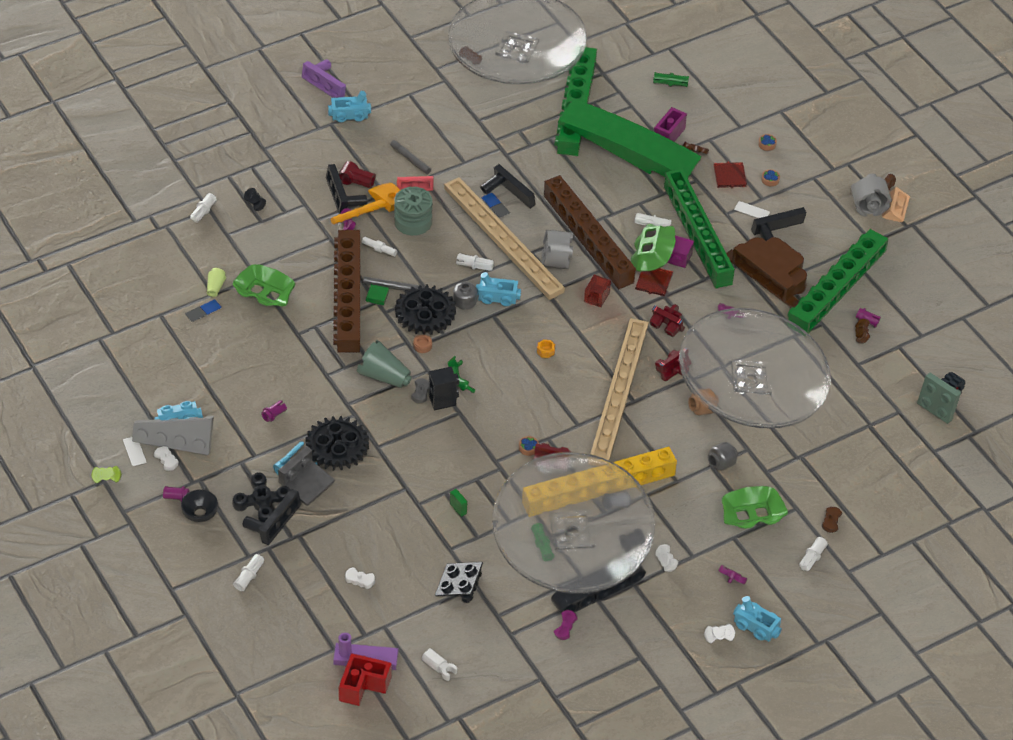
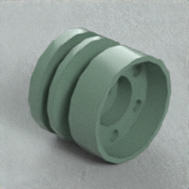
M407 187L396 194L394 198V223L398 231L406 235L415 236L424 234L431 228L433 202L432 196L428 191L419 187Z

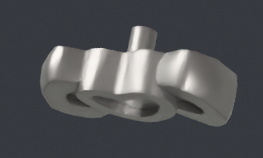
M424 378L415 380V392L411 395V399L416 403H424L427 401L429 381Z

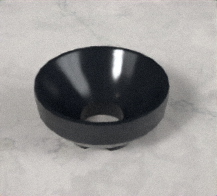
M193 490L183 497L181 509L187 519L194 522H204L215 516L218 510V501L216 496L207 490ZM203 509L206 513L199 516L195 514V511Z

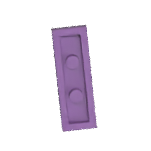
M325 59L316 65L309 61L303 63V79L333 98L345 97L346 85L325 72L331 68L329 60Z
M341 633L339 635V643H336L334 665L346 666L351 653L391 662L392 670H396L398 648L351 644V635L349 633Z

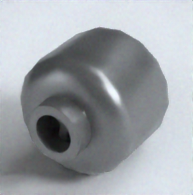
M469 282L458 283L453 290L455 306L463 310L473 308L477 303L476 286Z
M728 442L713 446L708 454L709 464L717 470H725L734 466L737 462V449Z

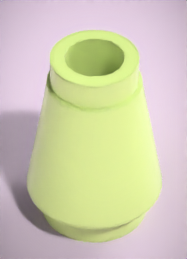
M212 268L208 273L207 294L209 296L216 297L226 280V273L220 268Z

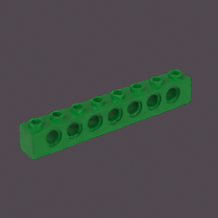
M577 46L576 52L572 53L571 63L573 64H570L569 75L571 76L567 77L566 84L569 88L565 87L564 98L566 100L563 99L562 110L565 111L573 99L588 104L597 59V48ZM558 123L557 134L559 136L556 135L554 146H558L557 154L578 156L582 136Z
M683 169L666 172L664 189L690 240L694 241V248L715 289L733 285L735 269Z
M872 229L862 234L858 242L852 244L849 251L840 257L838 263L832 265L829 272L820 278L818 284L812 286L805 297H801L798 305L790 309L788 312V326L807 336L886 252L889 238Z

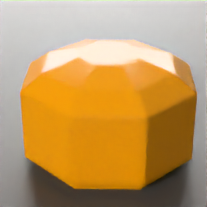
M543 339L538 342L537 354L540 357L550 358L554 355L555 344L551 340Z

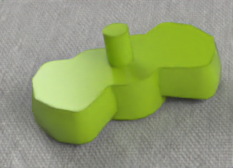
M118 466L108 468L94 467L91 473L92 480L96 484L102 480L107 481L109 479L117 483L122 475Z

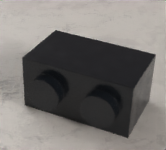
M452 367L429 371V399L434 411L456 406V399L459 397L457 388L459 377L457 373L454 374Z

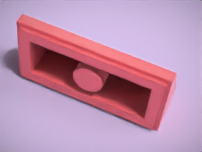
M433 176L397 177V187L400 190L407 187H419L426 191H433Z

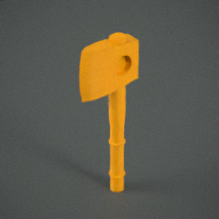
M393 183L375 186L368 190L375 202L343 214H338L331 218V223H342L345 220L381 208H385L389 212L394 211V198L400 189Z

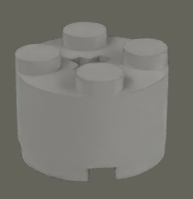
M869 174L866 178L859 180L851 186L856 210L860 215L867 216V214H873V216H878L889 209L892 199L887 183L883 178L877 177L876 174Z
M545 231L543 239L544 249H542V264L544 266L569 268L570 258L568 257H572L573 246H570L573 232Z

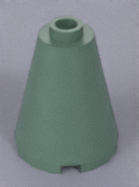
M378 340L373 342L362 357L363 365L359 364L357 367V373L399 388L407 387L412 379V376H410L411 371Z

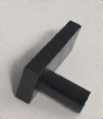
M328 164L326 180L338 214L347 207L366 205V195L346 196L336 165Z
M500 164L493 167L495 176L480 186L482 192L487 195L502 184L530 209L536 205L534 193Z
M802 207L754 219L751 231L753 235L760 234L762 239L767 241L774 237L771 231L804 223L807 212Z
M291 489L265 522L246 516L243 520V527L260 533L262 543L269 546L301 506L299 491Z

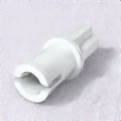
M208 193L201 202H198L196 210L190 216L195 223L210 212V208L217 201L215 195Z
M637 213L635 216L636 224L645 226L653 224L663 227L671 225V220L659 218L656 215L650 216Z
M459 253L457 259H459V261H456L457 265L472 267L474 270L478 268L492 271L494 267L493 260L479 258L478 255L469 256Z
M817 537L811 548L806 550V555L799 563L801 570L809 571L814 563L821 558L820 554L828 545L824 538Z
M255 554L248 565L242 568L241 574L233 583L237 590L244 591L249 582L255 579L256 572L264 563V558L259 554Z

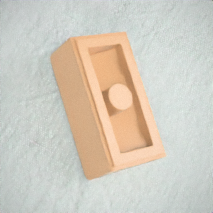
M895 187L890 191L892 199L890 207L882 214V217L903 222L910 196L898 187Z

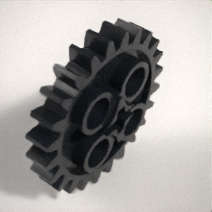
M426 284L425 288L418 285V289L412 286L411 291L405 290V295L400 294V299L396 300L395 317L398 318V323H402V328L408 327V332L414 329L415 334L422 331V334L425 335L429 331L433 335L434 330L440 333V328L446 330L447 325L451 326L452 320H455L456 307L453 297L449 296L448 291L443 293V288L436 290L435 285L432 288H429L428 284Z
M332 416L330 421L325 417L324 423L317 421V426H311L312 431H308V436L305 438V445L312 450V461H317L318 466L324 464L325 469L332 466L333 471L336 467H339L342 471L343 466H347L350 469L351 463L357 466L358 460L363 461V455H367V450L369 449L367 430H363L362 424L357 426V420L351 423L350 417L343 420L342 416H340L336 420Z

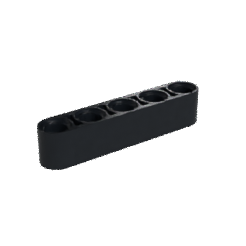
M629 556L558 590L551 597V601L560 613L566 610L577 612L637 583L644 578L646 571L634 556Z

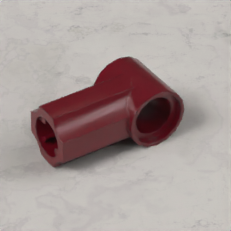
M347 161L339 172L341 182L344 185L355 183L372 188L376 179L375 173L359 169L357 164L351 161Z

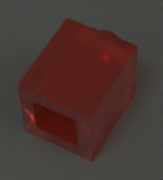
M594 274L585 288L584 302L602 307L610 294L611 280Z

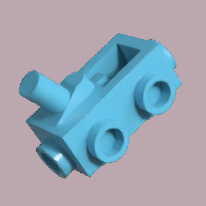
M360 91L357 97L331 98V105H328V115L338 122H345L349 119H355L356 121L367 119L368 114H371V104L367 103L366 92Z
M484 272L481 274L480 284H476L477 295H479L478 300L485 304L497 302L503 306L516 305V300H520L521 289L518 288V281L490 278L488 273Z
M185 401L179 405H166L157 409L158 416L154 417L160 420H170L171 418H203L201 407L197 408L195 401Z
M749 596L743 597L742 605L738 604L733 612L736 626L740 630L745 631L747 629L753 632L754 637L760 641L765 639L769 642L772 637L777 639L782 631V628H780L781 618L775 613L760 607L759 604L751 602Z

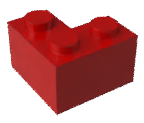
M351 653L339 684V701L359 706L365 689L386 694L392 678V663Z

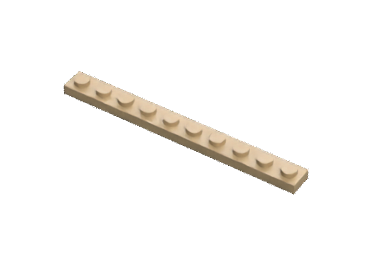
M460 177L444 184L446 192L549 300L564 293L565 287Z
M630 318L588 462L590 465L601 466L608 464L610 461L649 324L647 321Z

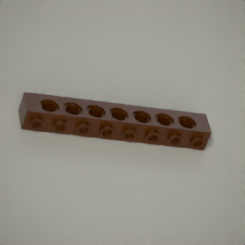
M561 175L544 181L545 199L618 290L634 284L636 271L634 265Z
M338 230V237H334V248H338V251H334V262H338V264H334V275H338V278H334V289H337V292H334V303H337V305H334V317H337V319L333 320L334 331H337V334H333V345H337V353H360V230Z

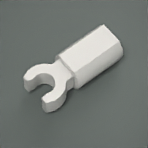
M431 648L423 654L422 661L436 672L442 673L444 680H450L448 671L453 672L455 675L457 674V667L454 664L447 663L443 657Z

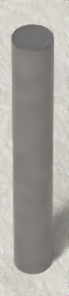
M396 140L390 143L394 149L424 173L429 174L431 172L430 167Z
M366 276L363 279V284L368 285L373 284L404 291H411L412 286L418 289V285Z

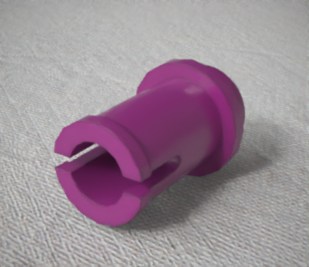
M860 308L856 318L858 321L860 319H867L870 325L877 327L881 316L866 311V308Z
M279 400L269 408L265 407L261 413L263 419L267 422L274 421L276 416L287 410L286 404Z
M165 486L163 498L176 499L182 502L183 497L190 490L185 486H182V488Z

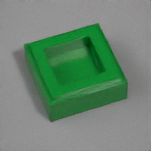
M371 284L366 296V302L385 305L389 288Z
M457 489L450 491V505L461 517L466 515L468 501Z

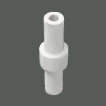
M367 237L362 239L363 244L374 248L379 253L384 252L394 257L397 254L396 249L387 246L382 241H374Z

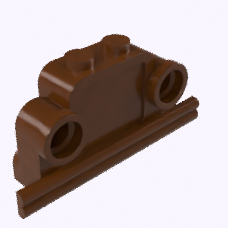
M754 237L726 253L734 265L790 308H795L798 305L799 300L793 296L805 292L807 272L803 269L804 257L786 242L777 237H772L767 241Z

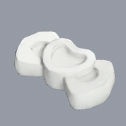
M162 446L155 450L154 457L161 459L164 470L173 471L177 468L179 461L171 454L168 447Z
M660 545L656 550V556L661 561L664 571L672 572L676 569L678 560L673 558L669 545Z
M354 567L345 573L347 583L359 585L366 589L371 588L375 584L373 573L357 572Z
M731 624L721 625L720 627L707 626L704 636L708 643L724 638L732 641L735 637V629Z

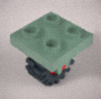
M948 372L942 379L932 373H928L925 376L917 404L948 424L953 419L966 382L953 372Z

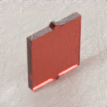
M743 162L714 163L717 188L730 187L733 189L734 187H747Z
M661 268L652 271H641L635 290L665 297L673 271Z

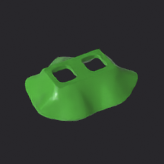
M647 224L643 228L641 234L635 240L636 252L632 255L630 261L636 268V271L656 270L663 267L669 261L675 246L674 226L663 227L661 225ZM656 230L655 236L646 238L648 231ZM653 244L652 250L642 252L645 245Z
M258 264L250 265L236 277L232 285L241 296L255 297L262 305L286 306L289 295L295 287V282L289 276L276 269ZM255 285L263 287L260 293L251 291ZM270 292L280 294L276 300L267 298Z
M745 487L731 491L722 497L724 523L727 525H735L745 529L754 527L758 522L771 525L776 524L788 514L783 499L772 487ZM765 508L768 516L758 517L755 509ZM746 511L749 519L739 520L736 512Z

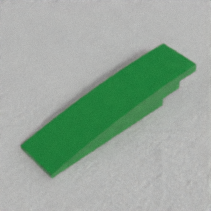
M576 99L572 100L558 120L559 124L648 174L655 171L665 177L666 172L683 169L687 178H689L702 157L641 125Z

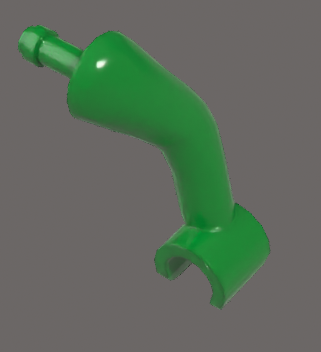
M456 356L448 361V367H452L454 374H458L459 385L457 386L462 391L468 389L471 393H474L476 390L468 386L469 381L462 379L459 375V367L463 364V361L456 362Z

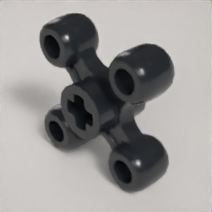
M257 472L251 477V486L254 489L253 494L236 493L233 496L232 504L237 511H244L247 507L254 506L258 511V520L265 522L273 513L271 504L275 502L281 503L291 489L287 486H281L276 491H271L266 486V476L263 473Z

